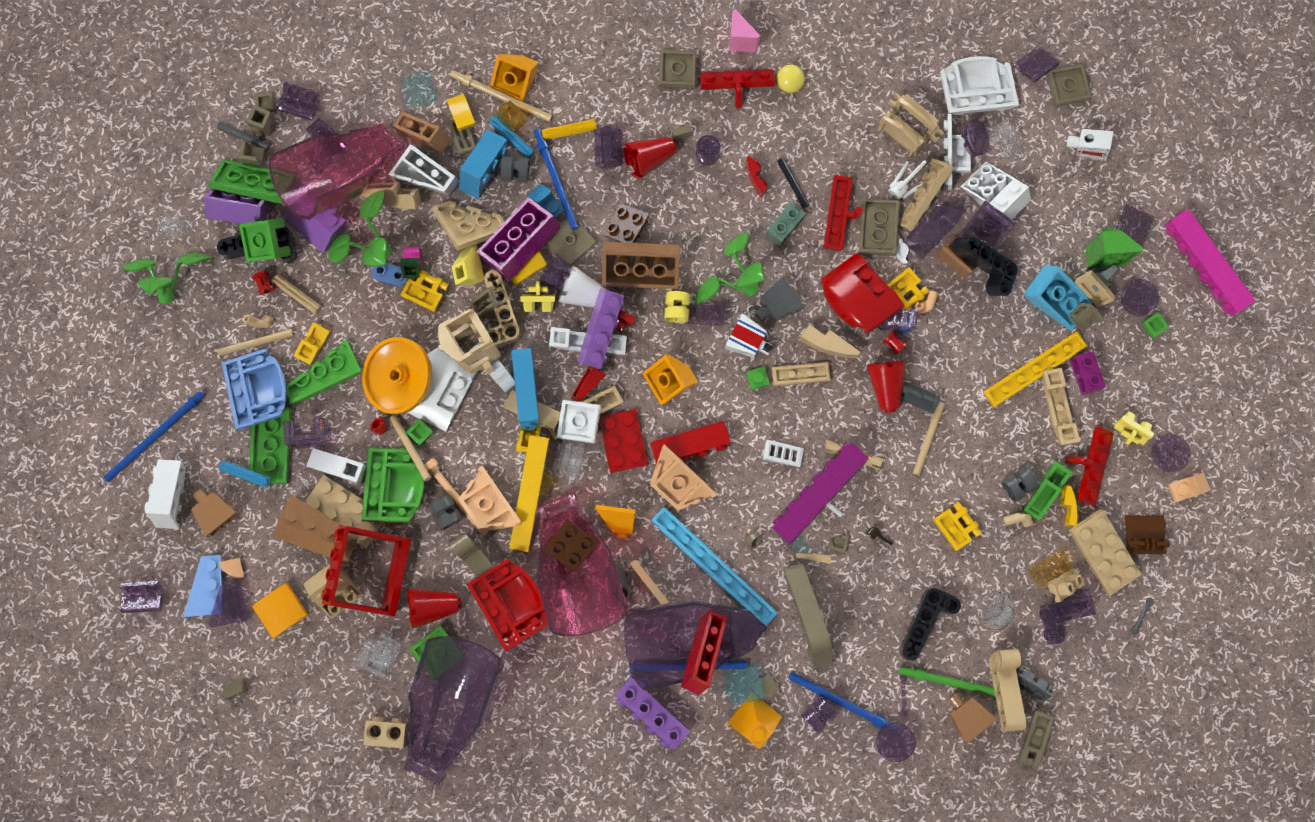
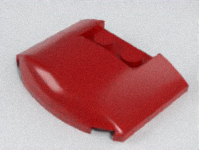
M857 253L821 279L823 294L831 309L845 323L853 328L865 329V333H870L904 307V303L893 288H890L868 265V261Z
M508 559L467 583L469 590L506 652L547 627L548 623L546 621V605L538 586L523 568L511 563L512 561Z

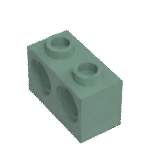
M790 202L769 227L766 237L781 247L803 221L806 213Z

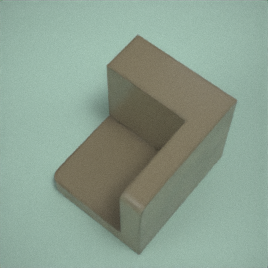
M242 141L238 158L243 164L262 168L266 150L265 148L250 146L247 141Z
M1080 303L1069 315L1080 331H1085L1092 322L1102 323L1104 321L1092 304Z

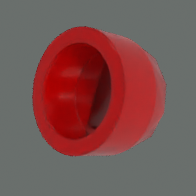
M377 418L371 423L370 429L375 434L382 435L387 431V424L382 418Z

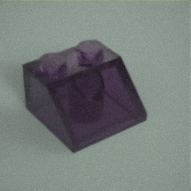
M985 200L960 231L959 235L962 237H977L993 249H996L1016 223Z

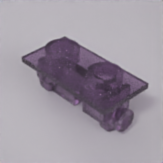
M1056 603L1041 605L1039 615L1043 621V635L1045 640H1047V645L1064 642L1063 625H1056L1055 622L1061 620L1059 607H1057Z

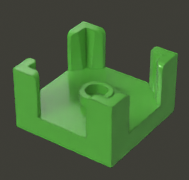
M283 217L239 224L246 262L276 259L291 255L289 246L280 248L278 246L275 229L285 227Z

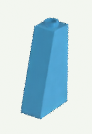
M531 348L512 350L520 428L533 430L536 427H540L532 351Z

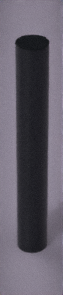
M783 157L778 159L777 163L802 208H807L810 205Z

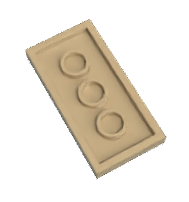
M325 475L321 477L305 501L306 504L340 525L379 532L385 523L363 522V499ZM359 536L357 543L367 549L374 538Z
M1099 509L1069 530L1108 596L1113 595L1141 576L1140 571L1104 510Z

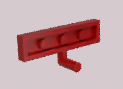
M773 69L700 73L701 90L735 89V107L741 108L742 88L775 87V76Z
M833 176L823 249L842 251L847 218L857 220L863 212L861 207H857L854 212L848 211L852 178Z
M1095 427L1087 458L1080 456H1066L1065 458L1067 464H1082L1085 466L1077 500L1090 506H1096L1113 438V432L1102 427Z

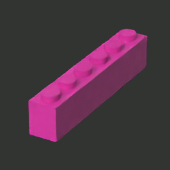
M1189 209L1165 224L1168 236L1175 239L1179 251L1185 253L1189 258V265L1197 269L1200 280L1203 283H1207L1211 289V295L1221 302V308L1226 314L1232 317L1256 301Z

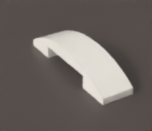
M551 327L549 346L580 352L586 333ZM612 334V344L607 348L606 355H625L627 336Z

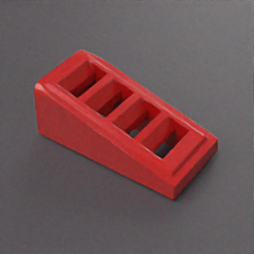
M589 366L573 392L571 399L580 402L606 374Z

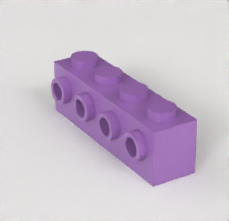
M605 289L599 290L577 362L598 369L605 365L607 360L606 351L611 346L613 340L612 332L618 325V313L624 306V295Z
M631 677L615 694L618 697L616 701L623 708L628 706L632 710L631 715L638 722L643 720L647 724L645 728L653 736L655 734L659 735L662 738L660 743L667 749L671 747L674 750L690 733L680 721L634 678Z

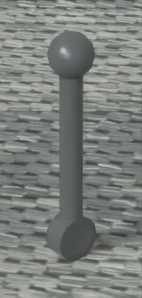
M1148 598L1146 600V606L1143 612L1141 613L1135 627H1132L1131 632L1133 634L1139 633L1138 628L1141 622L1143 621L1149 607L1154 604V600L1152 598Z

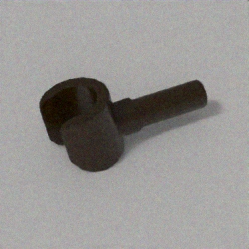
M871 527L866 532L867 535L871 536L872 540L878 536L889 545L893 544V541L884 536L876 527Z

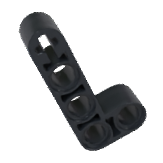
M286 226L277 228L275 231L279 248L289 246L291 250L290 256L280 257V259L287 264L293 263L297 259L293 234ZM282 233H287L284 239H280ZM241 235L224 238L217 244L218 252L226 259L245 256Z
M959 237L954 241V250L958 255L989 274L986 284V292L989 296H1008L1011 293L1018 272L1017 265L977 237Z
M927 589L921 597L901 644V657L905 660L917 659L937 612L940 611L948 615L958 613L961 609L960 600L939 589ZM930 592H934L937 596L934 603L928 599ZM949 600L953 601L955 605L952 611H949L946 607V603ZM923 610L929 613V618L926 621L920 615ZM915 628L921 630L922 635L919 639L913 636ZM909 639L913 642H918V645L913 644L912 646V642H909ZM912 646L911 650L914 652V654L907 656L908 652L906 651V648H911Z

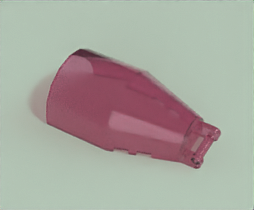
M383 124L350 130L348 134L340 135L339 132H335L332 136L328 137L315 135L268 156L269 173L278 196L290 212L300 219L310 220L361 195L396 156L406 151L408 145L393 136Z
M572 491L560 499L546 504H538L540 514V548L537 556L539 562L536 578L550 632L559 636H579L603 630L619 622L626 616L629 610L614 557L608 545L580 508L576 493ZM568 503L571 504L570 506H567L565 508L548 514V511L566 505ZM567 519L599 541L576 572L544 551V548L548 545V540L554 537Z

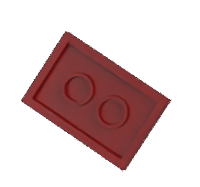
M636 409L601 416L599 422L610 473L648 466Z

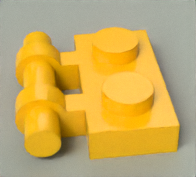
M910 267L887 284L890 288H893L904 303V307L897 312L900 316L904 312H909L915 303L921 302L925 298L924 296L929 293L925 286L921 290L917 288L921 280ZM911 291L913 296L906 300L903 296Z
M422 270L420 278H417L416 282L408 279L400 296L435 313L444 297L438 293V290L441 288L447 291L449 284L443 282V279L435 278L429 275L427 271ZM426 281L433 286L430 289L424 286L423 283Z
M959 501L953 505L957 511L955 514L950 509H947L933 519V522L955 552L972 541L968 533L972 531L975 537L982 534L978 528V523L972 520L967 513V508L963 507ZM961 517L967 524V527L963 528L957 519Z

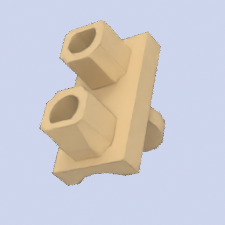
M1067 570L1058 578L1050 580L1048 588L1050 593L1055 594V601L1062 602L1066 597L1074 594L1077 588H1081L1084 585L1081 574L1074 575L1072 570Z

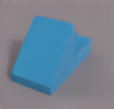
M542 184L527 195V197L551 213L555 219L565 212L563 206L553 196L552 191Z

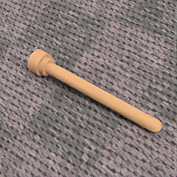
M435 458L429 460L425 464L429 474L437 479L475 526L458 500L460 495L439 471V463ZM488 531L480 532L481 535H486L488 533Z

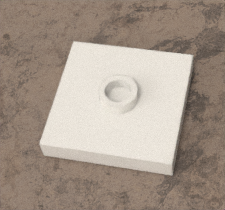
M563 400L556 438L595 444L601 405Z

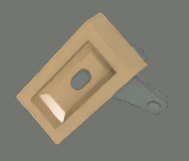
M1112 265L1107 269L1100 267L1097 273L1091 270L1076 278L1075 283L1100 308L1115 299V295L1107 287V283L1118 268Z

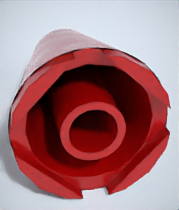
M669 137L628 142L624 144L626 147L623 148V156L626 165L630 164L634 172H631L632 176L640 179L672 157L677 146L675 141Z
M905 361L867 364V371L880 410H884L885 413L896 412V409L900 408Z
M419 589L407 590L409 619L412 628H418L456 614L458 609L462 608L461 597H457L456 593Z

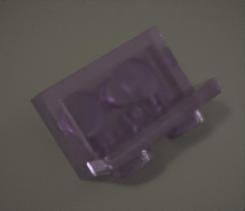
M284 82L283 94L276 104V110L312 121L320 106V94L314 90Z
M128 581L127 583H120L119 588L122 591L121 613L162 611L164 588L159 581Z

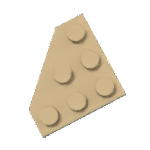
M446 201L432 206V212L457 251L488 240L505 222L500 214L492 213L491 215L475 207L458 206L457 202Z

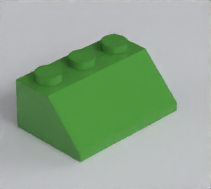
M1114 228L1102 230L1086 246L1088 268L1110 267L1112 265L1116 267L1126 266L1143 252V247L1122 230L1114 231Z

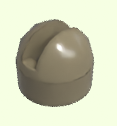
M750 531V535L745 536V541L751 548H756L760 545L763 538L759 533Z

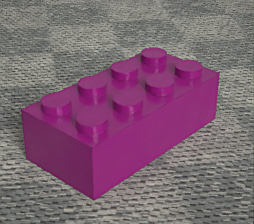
M528 197L478 249L477 253L487 265L510 281L561 227L551 213Z

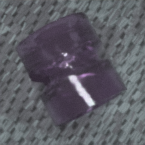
M712 135L702 136L696 144L695 157L701 165H714L719 159L720 142Z
M550 256L545 265L547 270L543 271L539 281L547 287L561 291L565 281L563 277L568 276L572 266L560 258Z
M819 696L813 702V707H808L801 716L820 734L827 726L826 722H831L838 715V712L822 696Z

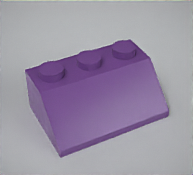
M305 184L291 197L283 215L293 227L323 254L332 245L334 240L350 227L339 214Z
M211 189L204 197L205 217L216 221H229L234 224L266 220L270 201Z

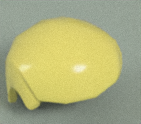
M785 65L778 71L776 81L779 88L786 93H795L804 85L805 77L803 71L798 66Z

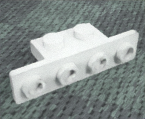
M948 114L947 120H944L943 125L944 131H947V138H944V149H947V156H944V162L954 168L951 171L950 177L944 182V185H948V190H952V173H970L971 171L970 134L952 135V114Z

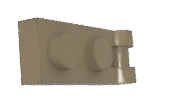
M1036 710L1033 711L1017 760L1018 764H1027L1034 770L1039 768L1055 717ZM1029 751L1035 753L1033 758L1028 757Z

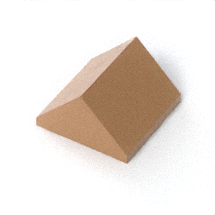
M955 234L940 249L937 256L961 277L966 279L977 266L955 252L954 241L959 238Z

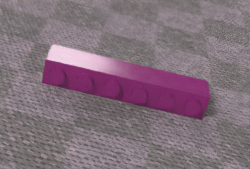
M852 442L849 445L845 443L838 452L840 454L836 459L832 457L826 463L825 467L827 469L823 473L818 472L812 479L814 483L809 488L807 486L804 487L799 493L801 497L796 502L793 500L786 507L787 512L783 516L779 515L773 521L774 526L772 529L790 545L869 460V457Z

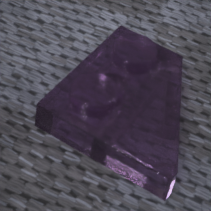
M241 581L219 586L208 629L248 620Z

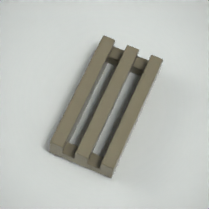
M454 119L447 121L459 155L462 156L473 151L476 145L470 128H467L466 131L472 145L471 147H468L463 131H459L465 149L461 150L452 125L455 124Z
M495 286L487 288L470 301L472 309L475 310L479 318L484 317L501 304L500 300H496L499 296L498 293L494 294ZM487 296H490L488 299H486L485 301L481 302L480 305L476 306L477 303H479L480 301H482V300H483L484 298H486Z

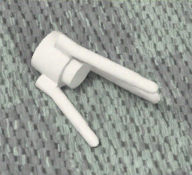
M924 160L904 181H899L909 165V161H906L895 180L889 185L890 189L888 191L892 196L894 195L896 200L901 198L904 200L922 186L923 183L907 191L908 186L906 184L926 164V161Z

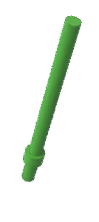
M899 667L898 674L913 677L914 680L922 681L923 679L995 696L993 687L924 672V669Z

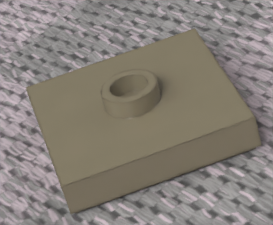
M660 50L658 87L695 89L697 51Z
M1083 64L1047 70L1046 76L1054 107L1092 99Z
M568 219L560 224L561 228L546 244L570 267L597 242L578 221L579 228L572 230Z

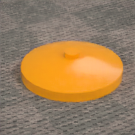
M402 337L388 338L377 344L367 356L362 371V385L367 399L375 408L389 414H404L419 406L425 399L432 381V367L426 351L415 341Z

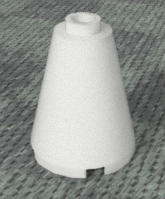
M572 266L569 271L570 277L566 278L558 301L594 308L599 290L608 289Z

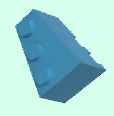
M489 130L485 132L460 169L459 190L477 199L480 198L493 172L496 171L500 159L506 156L508 152L506 138Z

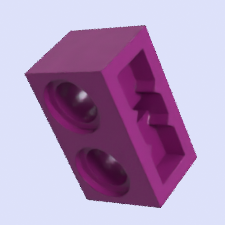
M1094 351L1075 356L1069 360L1082 396L1100 391L1106 387Z

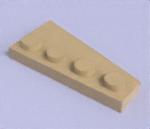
M931 159L929 164L932 167L929 172L924 173L922 177L924 182L914 192L915 200L908 204L898 225L908 231H912L917 227L919 219L929 209L931 201L939 194L941 186L950 177L951 171L954 168L950 164Z

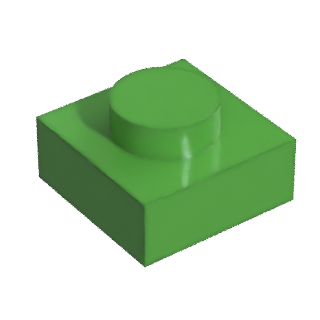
M1159 312L1141 323L1152 339L1169 328Z
M764 366L746 372L752 391L770 385Z
M421 419L406 431L419 446L434 434Z

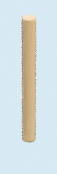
M288 329L219 348L217 352L219 356L292 337L294 336L293 330Z
M939 403L934 411L912 473L914 475L920 476L945 406L942 403Z
M396 415L391 416L389 419L424 481L430 480L431 476L399 419Z

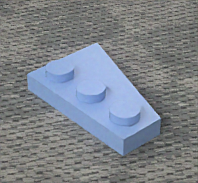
M222 555L202 556L200 558L183 617L224 614L223 571L219 566V563L222 562Z

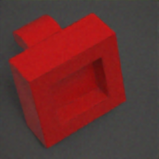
M623 310L619 311L617 317L619 321L616 330L623 332L626 325L632 328L636 322L635 317Z

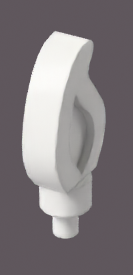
M898 235L896 257L902 264H907L906 257L909 248L903 242V239L900 238V235Z

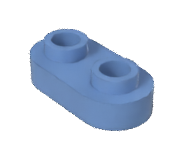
M387 263V265L376 266L371 269L372 276L377 281L393 286L402 287L406 285L409 279L403 277L396 279L397 274H402L401 267ZM383 268V273L379 274L378 270Z

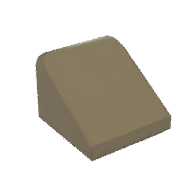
M241 678L225 685L224 699H231L246 693L248 690L244 679Z

